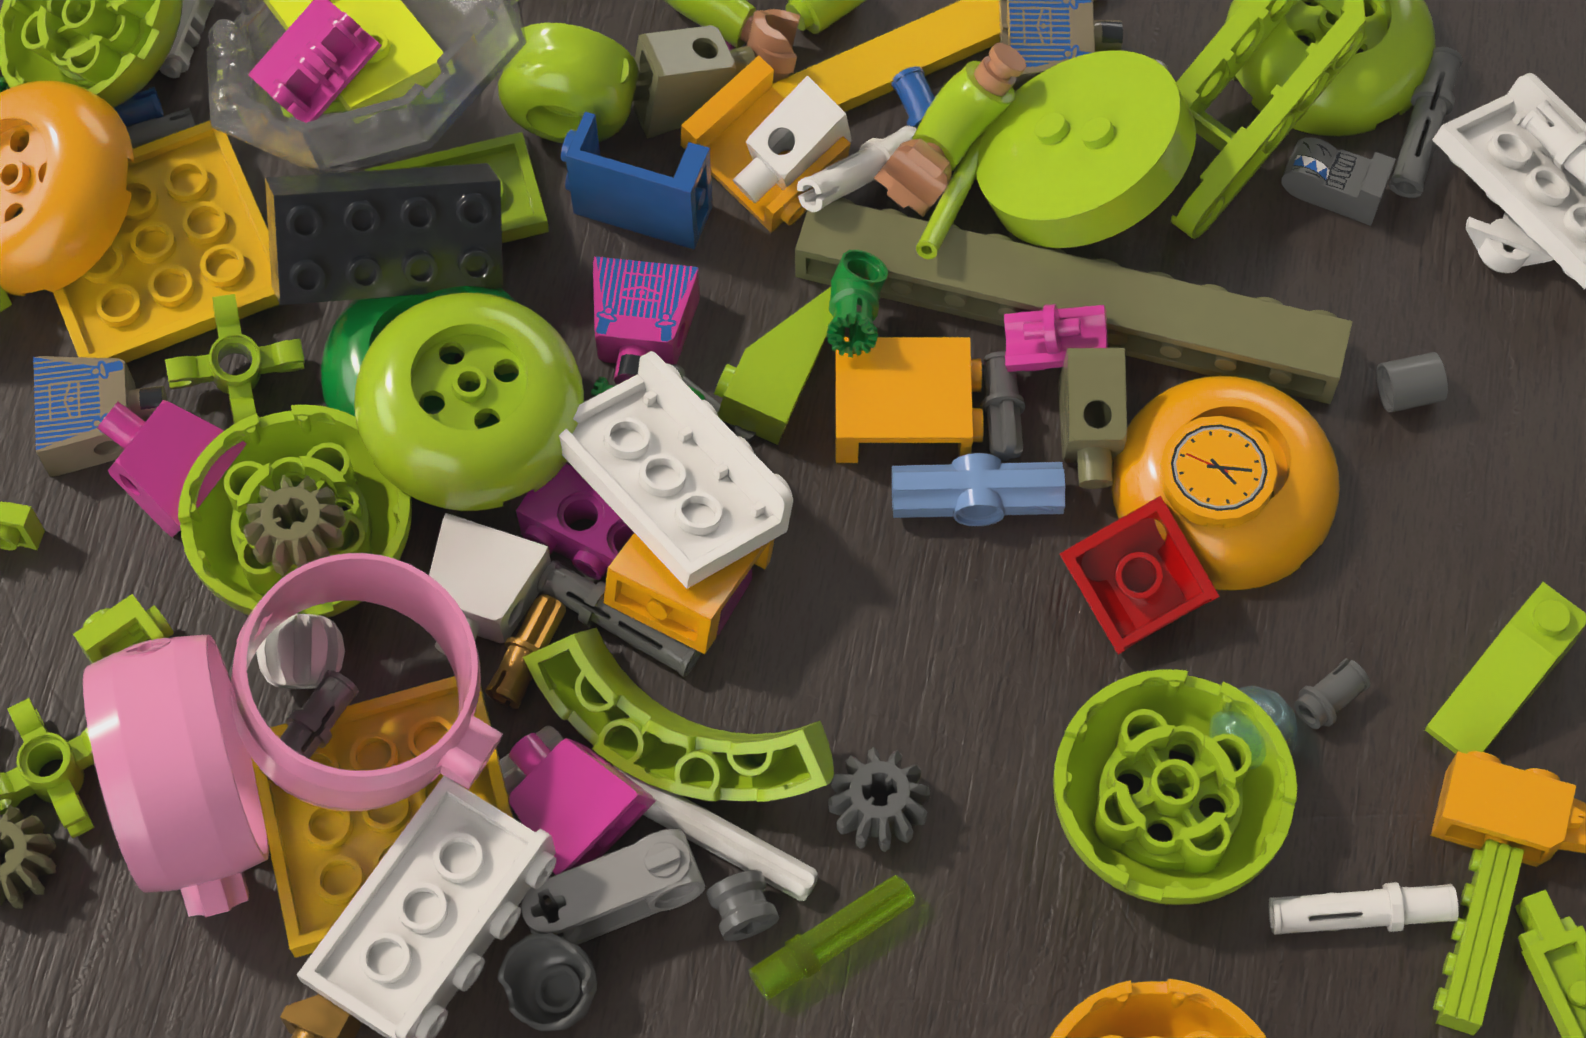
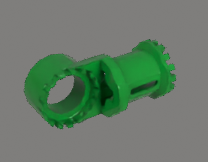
M848 250L843 253L831 280L829 312L832 314L833 319L828 324L826 337H828V342L832 344L834 352L839 350L840 355L843 356L844 353H848V357L852 358L853 354L859 356L862 354V351L865 353L871 352V347L874 348L876 345L878 331L873 321L878 316L880 291L888 276V269L883 261L866 251ZM857 305L862 306L861 311L857 312ZM845 327L849 328V341L844 339Z

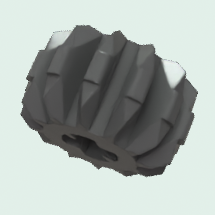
M874 747L868 750L867 764H863L859 759L850 755L845 763L847 774H834L831 780V788L837 794L828 800L829 812L841 815L837 821V830L840 834H847L858 829L856 846L860 849L868 844L870 837H878L880 849L886 852L890 849L892 834L899 840L908 843L913 839L911 825H924L927 820L928 812L923 808L922 804L929 801L930 789L926 785L917 784L921 778V769L918 764L901 769L902 754L898 750L890 755L888 762L880 761V754ZM884 793V801L887 802V805L874 806V798L871 797V794Z

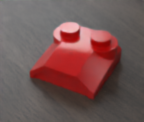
M1161 496L1059 553L1117 654L1124 652L1137 642L1187 613L1220 597ZM1155 520L1159 521L1165 528V541L1157 529Z

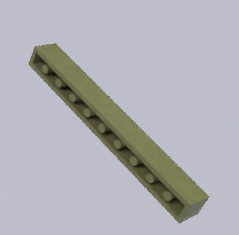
M842 197L817 212L807 210L795 248V277L831 285L832 277L843 253L848 250H862L878 257L888 269V276L880 291V297L1003 327H1005L1004 314L1042 311L1043 306L1047 304H1056L1058 309L1105 305L1107 311L1108 348H1125V356L1209 376L1248 378L1270 385L1289 395L1331 404L1340 380L1352 321L1338 318L1333 313L1325 310L1307 311L1283 305L1278 300L1269 297L1252 298L1228 292L1225 288L1218 285H1196L1175 280L1166 273H1145L1121 267L1111 260L1081 258L1069 255L1059 248L1034 247L1014 242L1000 234L983 235L962 230L952 224L936 257L924 259L916 252V245L928 221L907 217L904 213L894 209L877 210L855 205L852 201Z

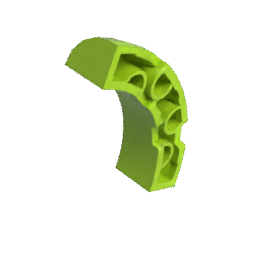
M597 627L572 634L523 657L537 686L559 717L563 720H568L593 745L592 749L598 755L620 770L649 785L678 795L706 801L756 800V802H763L800 795L830 784L834 776L830 745L821 720L801 728L763 734L733 733L692 722L668 710L640 689L618 665L607 649Z

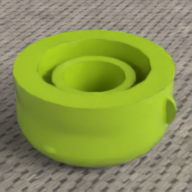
M564 23L531 24L517 30L511 35L507 43L503 73L498 81L499 100L508 116L517 125L541 138L558 143L564 142L569 130L577 131L585 111L595 114L598 140L601 142L620 131L630 115L639 77V67L634 57L626 48L599 32Z

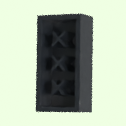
M488 163L265 178L271 285L280 305L420 295L459 286H477L488 289L503 288L501 183Z

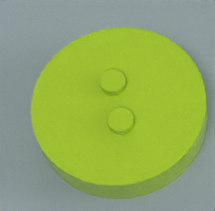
M1100 51L1077 56L1043 71L1015 92L1014 101L986 128L981 138L976 167L977 180L980 189L1001 223L1017 238L1027 243L1047 248H1070L1099 242L1141 221L1172 193L1185 174L1194 152L1196 141L1194 117L1174 78L1156 60L1129 51Z

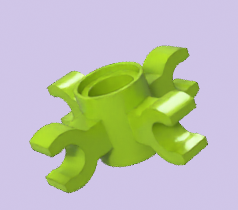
M235 294L212 297L219 338L212 345L210 353L202 356L174 357L166 359L165 362L170 390L213 382L219 390L229 394L233 423L235 424L248 416L256 414L252 389L258 383L260 374L292 372L304 369V355L301 339L285 340L272 345L258 347L250 337L242 334ZM237 353L247 357L251 362V366L243 374L230 375L220 368L221 360L229 354Z
M30 698L7 708L24 743L17 754V767L6 773H0V815L5 814L10 806L16 807L22 800L36 794L43 801L53 803L64 828L68 829L72 839L95 828L78 795L84 782V769L95 764L88 728L80 736L66 742L61 736L48 733L38 710L34 708ZM56 759L63 760L57 772L46 777L39 776L40 770L46 763Z

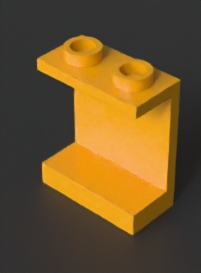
M757 56L681 125V146L686 149L688 142L710 148L711 175L772 233L781 223L785 222L787 225H791L805 213L806 209L799 202L798 196L812 188L804 192L797 191L798 182L847 158L851 143L842 136L787 188L782 190L775 184L759 201L753 203L736 186L733 179L753 161L746 144L748 137L785 99L772 87L774 69L760 56ZM791 150L782 151L778 155L788 154Z
M844 337L845 341H849V337ZM877 337L876 345L874 348L871 347V352L865 353L862 351V354L859 356L853 354V358L848 357V353H844L842 356L839 354V350H836V463H858L859 443H958L959 457L971 454L972 443L983 441V409L972 408V392H981L982 365L981 359H971L970 337Z
M634 533L608 567L603 603L706 654L716 639L721 610L754 564L763 569L768 566L775 539L687 589Z

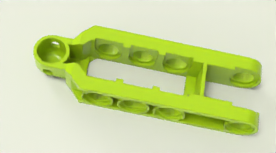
M1245 0L1176 82L1194 117L1196 133L1221 152L1201 174L1200 179L1202 183L1185 202L1177 217L1174 215L1171 217V223L1193 239L1201 236L1213 224L1367 40L1364 0H1314L1335 15L1338 21L1317 45L1313 42L1305 50L1306 59L1282 87L1278 84L1270 92V102L1249 127L1245 129L1242 126L1235 134L1205 111L1295 3L1305 0Z

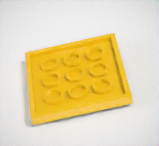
M219 117L133 149L134 161L127 162L125 188L132 192V196L118 234L105 254L88 272L68 286L53 292L78 357L119 358L127 363L216 329L212 297L235 294L239 319L279 304L271 285L268 229Z
M455 676L347 706L330 730L332 738L324 748L318 747L310 760L337 769L372 771L400 765L421 755L434 746L449 731L458 718L459 694ZM480 684V693L474 717L491 726ZM284 723L270 727V729L280 739L288 725ZM495 748L486 766L468 791L514 819L497 748ZM251 757L289 948L295 958L311 954L315 951L442 779L443 774L440 773L425 788L392 805L365 811H339L318 807L290 795L270 780Z

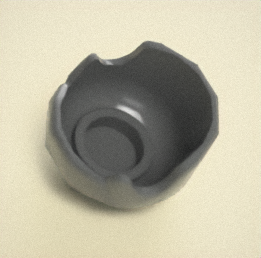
M553 933L528 935L510 947L498 973V981L506 991L511 1013L521 1022L527 1023L531 1028L539 1031L567 1030L587 1015L597 990L596 973L586 952L569 940Z

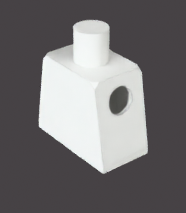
M807 76L748 137L746 144L753 161L733 179V182L753 203L759 201L775 184L784 190L842 136L849 142L852 141L846 113ZM791 150L788 154L778 155L782 151Z
M446 513L442 521L429 576L446 589L457 602L470 625L474 640H476L477 636L498 643H505L539 594L537 592L538 582L547 566L551 563L548 546ZM436 642V649L444 655H446L440 647V645Z

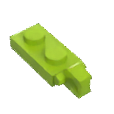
M1543 890L1522 898V901L1515 907L1525 930V933L1518 936L1521 948L1523 949L1522 954L1561 1037L1586 1038V931L1583 925L1577 927L1570 916L1560 919L1547 891Z

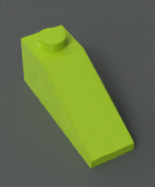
M831 287L747 347L737 368L729 364L726 365L714 392V395L723 398L717 414L721 420L755 432L756 436L778 445L827 338L828 324L833 319L832 314L829 312Z
M1542 582L1432 718L1425 731L1455 754L1458 751L1463 753L1471 751L1485 752L1576 643L1586 627V613Z

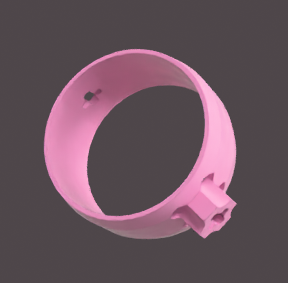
M347 553L307 563L279 580L263 596L250 613L238 635L231 679V705L237 731L245 748L264 774L281 789L309 804L339 811L378 809L413 795L435 780L440 773L469 790L486 766L503 735L474 717L480 693V661L470 625L463 611L447 590L436 580L405 562L382 555ZM349 600L383 605L408 616L430 633L450 662L459 694L457 720L449 731L426 752L405 763L385 769L372 771L343 770L322 765L300 755L279 739L266 724L252 698L247 677V669L261 643L278 625L289 617L315 605Z
M194 635L154 639L125 648L87 666L83 675V695L95 766L116 839L137 886L146 893L181 889L189 917L195 915L213 916L230 911L234 906L248 901L249 890L243 871L268 859L269 844L251 755L241 740L233 717L231 680L221 653L212 636Z

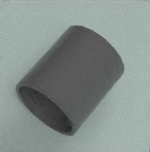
M1436 352L1384 362L1377 366L1376 382L1378 393L1384 408L1389 413L1442 402L1447 398L1448 382L1446 371L1441 358Z

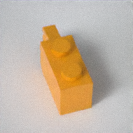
M1458 751L1445 772L1431 836L1479 850L1487 839H1491L1523 849L1522 863L1537 867L1550 860L1558 849L1586 853V803L1574 798L1576 785L1560 781L1559 776L1553 772L1538 768L1521 770L1501 764L1499 758L1489 753L1479 751L1463 753Z

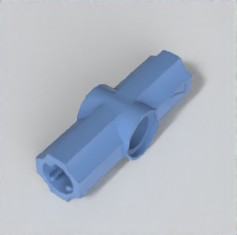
M974 453L956 458L951 465L892 466L893 518L953 516L955 521L963 525L986 526L1002 520L1004 515L1064 514L1065 473L1062 462L1001 463V460L994 455Z

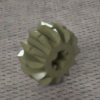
M283 475L280 482L281 489L275 492L261 485L259 495L263 503L247 504L246 515L251 523L244 526L245 538L248 544L254 546L253 553L256 560L262 563V565L272 562L275 571L282 577L293 564L299 568L315 559L329 557L330 554L327 548L343 547L344 537L340 530L341 527L345 526L344 523L346 522L343 509L335 505L337 502L336 497L328 486L317 490L315 481L308 475L297 487H293L290 478Z
M12 806L7 809L0 820V907L7 898L14 908L22 909L24 903L23 893L28 889L34 894L44 895L45 888L38 880V877L56 873V864L51 858L47 857L56 850V844L49 834H43L45 826L37 816L31 815L24 819L21 811ZM5 853L6 863L2 864L1 855Z

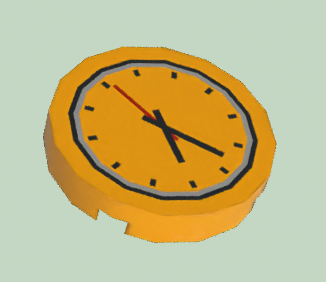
M1224 416L1202 417L1179 427L1166 443L1160 464V482L1162 492L1173 509L1192 523L1207 526L1208 523L1215 525L1223 524L1222 528L1235 527L1256 517L1270 501L1277 476V467L1274 452L1262 434L1245 422Z

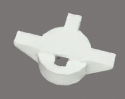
M1506 212L1502 219H1497L1491 224L1471 217L1467 219L1466 231L1478 250L1480 258L1487 267L1496 272L1513 273L1523 266L1553 260L1537 242L1525 234L1524 230Z

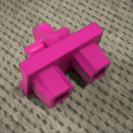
M1047 304L1043 306L1042 311L1004 314L1006 335L1005 366L1008 372H1028L1060 368L1063 366L1067 348H1108L1107 311L1105 305L1058 309L1056 304Z

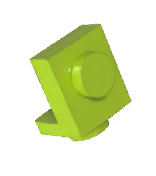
M131 594L111 609H101L92 614L85 621L83 628L73 635L86 657L93 664L109 655L146 640L169 638L174 632L155 605L145 611L134 595Z

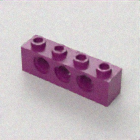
M565 464L545 486L536 492L533 489L528 491L516 510L521 535H523L524 539L548 546L549 555L554 551L572 560V564L577 570L596 580H600L602 577L607 578L609 565L619 554V550L625 546L634 534L631 528L575 468L568 464ZM580 519H589L595 522L590 529L584 531H576L570 528L572 523ZM752 568L721 610L717 635L720 634L751 583Z

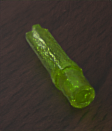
M892 876L803 935L797 934L785 942L784 947L748 970L755 986L762 996L769 1001L802 978L811 977L821 970L823 964L913 906L915 898L912 890L903 878Z

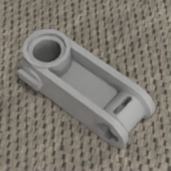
M667 829L646 836L635 844L548 878L539 889L531 887L522 901V916L531 929L532 934L553 933L557 935L563 932V938L578 945L655 913L687 904L700 896L705 890V883L685 833L681 829ZM549 895V898L544 900L543 896ZM558 908L560 920L549 924L547 912Z

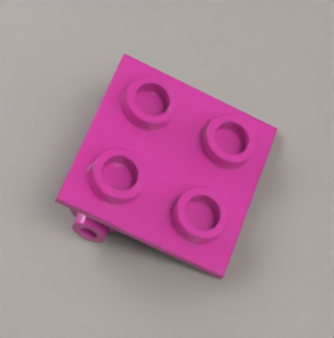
M313 0L248 75L309 129L382 45L363 30L344 11L342 12L329 0Z

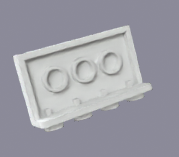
M1527 73L1516 80L1507 95L1443 124L1433 138V141L1448 155L1452 163L1460 167L1485 191L1488 198L1498 204L1524 230L1530 239L1537 242L1562 267L1563 271L1570 278L1586 289V187L1566 168L1560 170L1553 163L1554 156L1527 129L1525 130L1521 126L1524 118L1532 110L1537 113V106L1545 100L1578 133L1581 131L1586 132V123L1536 75Z
M653 351L640 357L637 375L580 404L573 418L578 423L574 432L571 434L565 429L559 435L562 456L687 589L786 533L788 530L793 497L791 489L784 478L778 474H773L754 454L750 444L744 438L736 436L718 417L714 407L708 401L701 400L684 383L678 370L673 365L666 364Z
M443 776L298 972V978L302 983L386 1038H435L446 1021L448 1011L445 1010L447 1004L458 989L466 991L478 978L485 962L482 955L495 937L502 940L512 930L521 912V908L518 905L531 887L539 889L551 875L557 861L556 857H554L556 850L552 835L542 829L535 833L448 777Z

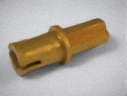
M545 594L535 599L516 637H508L505 642L507 651L497 672L485 690V693L490 698L508 707L510 705L514 709L519 708L527 691L526 689L533 678L523 657L549 645L566 612V607L563 603Z

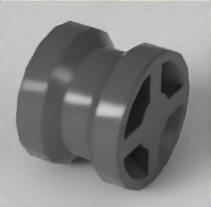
M750 870L724 878L708 889L706 895L712 908L719 910L722 917L719 929L724 940L737 941L749 938L769 929L779 920L775 905L766 901L763 893L767 884L762 871Z

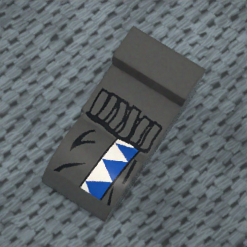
M1303 138L1298 140L1294 146L1282 176V185L1287 192L1300 200L1371 226L1396 159L1375 152L1371 160L1342 149L1339 151L1330 143L1321 139Z

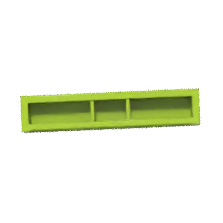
M1487 839L1480 850L1475 848L1472 853L1468 870L1474 871L1471 884H1465L1460 898V904L1465 906L1463 918L1458 917L1451 934V939L1457 941L1454 953L1448 952L1442 974L1448 976L1445 989L1441 987L1438 989L1433 1009L1439 1011L1436 1024L1473 1036L1482 1026L1523 859V849Z

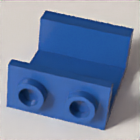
M585 111L577 131L572 129L568 131L561 151V160L567 164L568 172L565 189L571 193L573 213L695 250L713 207L710 148L688 142L674 178L600 156L596 115Z

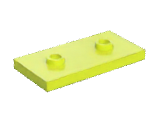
M313 0L263 1L287 31ZM329 0L338 9L349 15L363 30L382 45L337 96L355 121L451 71L447 56L401 0Z

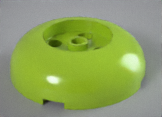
M4 0L0 11L1 72L10 88L33 81H61L89 90L103 98L113 108L117 107L144 88L168 57L180 26L183 0Z
M1233 0L1226 22L1245 0ZM1314 0L1296 2L1233 77V80L1238 79L1243 88L1253 97L1251 104L1259 111H1262L1270 102V92L1277 84L1282 87L1306 59L1305 50L1312 42L1317 45L1338 21V18ZM1364 0L1365 14L1369 16L1365 17L1367 40L1360 47L1364 52L1353 55L1293 129L1324 136L1354 135L1374 130L1377 123L1389 119L1397 113L1402 115L1412 106L1411 97L1416 87L1421 85L1431 62L1433 49L1435 48V30L1425 1ZM1297 36H1307V45L1303 43Z
M455 293L435 297L407 309L393 319L379 333L361 363L355 386L354 408L359 436H361L376 468L393 485L413 498L433 506L460 511H478L502 507L504 501L521 496L532 489L536 492L557 475L567 462L562 456L559 435L565 429L571 434L576 429L578 423L573 418L579 405L584 403V390L580 371L570 348L560 334L544 318L531 309L507 298L483 293ZM451 352L458 353L462 357V361L451 365L443 362L440 357ZM494 371L500 375L514 371L518 376L511 382H502L495 377ZM431 395L440 397L445 403L442 411L436 414L426 413L423 410L425 397ZM491 414L499 419V422L495 425L481 429L476 427L485 422Z
M291 405L292 411L274 413L261 418L256 413L227 428L199 455L191 467L182 488L178 507V520L180 522L184 551L190 565L208 590L222 602L249 616L258 602L279 580L298 568L297 565L293 564L282 577L275 571L272 562L262 565L255 558L253 553L254 546L248 544L244 535V526L251 523L246 515L247 504L263 503L259 495L261 485L270 488L274 492L281 489L280 482L283 475L290 478L293 487H297L308 475L315 481L317 490L328 486L334 492L337 500L335 505L349 508V510L344 511L346 518L345 526L340 528L344 537L343 547L327 548L330 556L347 553H367L397 560L400 559L410 532L412 518L411 496L393 485L376 468L361 436H359L355 416L334 408L318 405ZM244 441L246 446L197 509L196 502L199 489L211 466L227 450ZM362 601L327 602L312 606L297 614H315L329 618L349 610Z
M1176 669L1153 670L1130 675L1115 681L1092 696L1078 710L1065 730L1055 761L1053 789L1056 811L1069 843L1081 860L1097 876L1118 890L1142 900L1169 905H1189L1218 899L1238 890L1258 876L1270 864L1280 850L1292 822L1297 800V781L1288 745L1276 724L1260 705L1248 695L1224 681L1222 685L1206 679L1187 675L1188 671ZM1176 751L1187 754L1194 758V763L1190 765L1183 760L1169 759V753ZM1122 774H1134L1141 780L1142 789L1136 794H1129L1128 786L1117 779ZM1172 791L1176 793L1180 799H1175L1172 796H1165L1162 792ZM1206 798H1215L1222 803L1224 813L1214 812L1207 818L1200 812L1199 803ZM1163 824L1171 830L1172 840L1167 842L1157 841L1147 833V830L1151 825Z

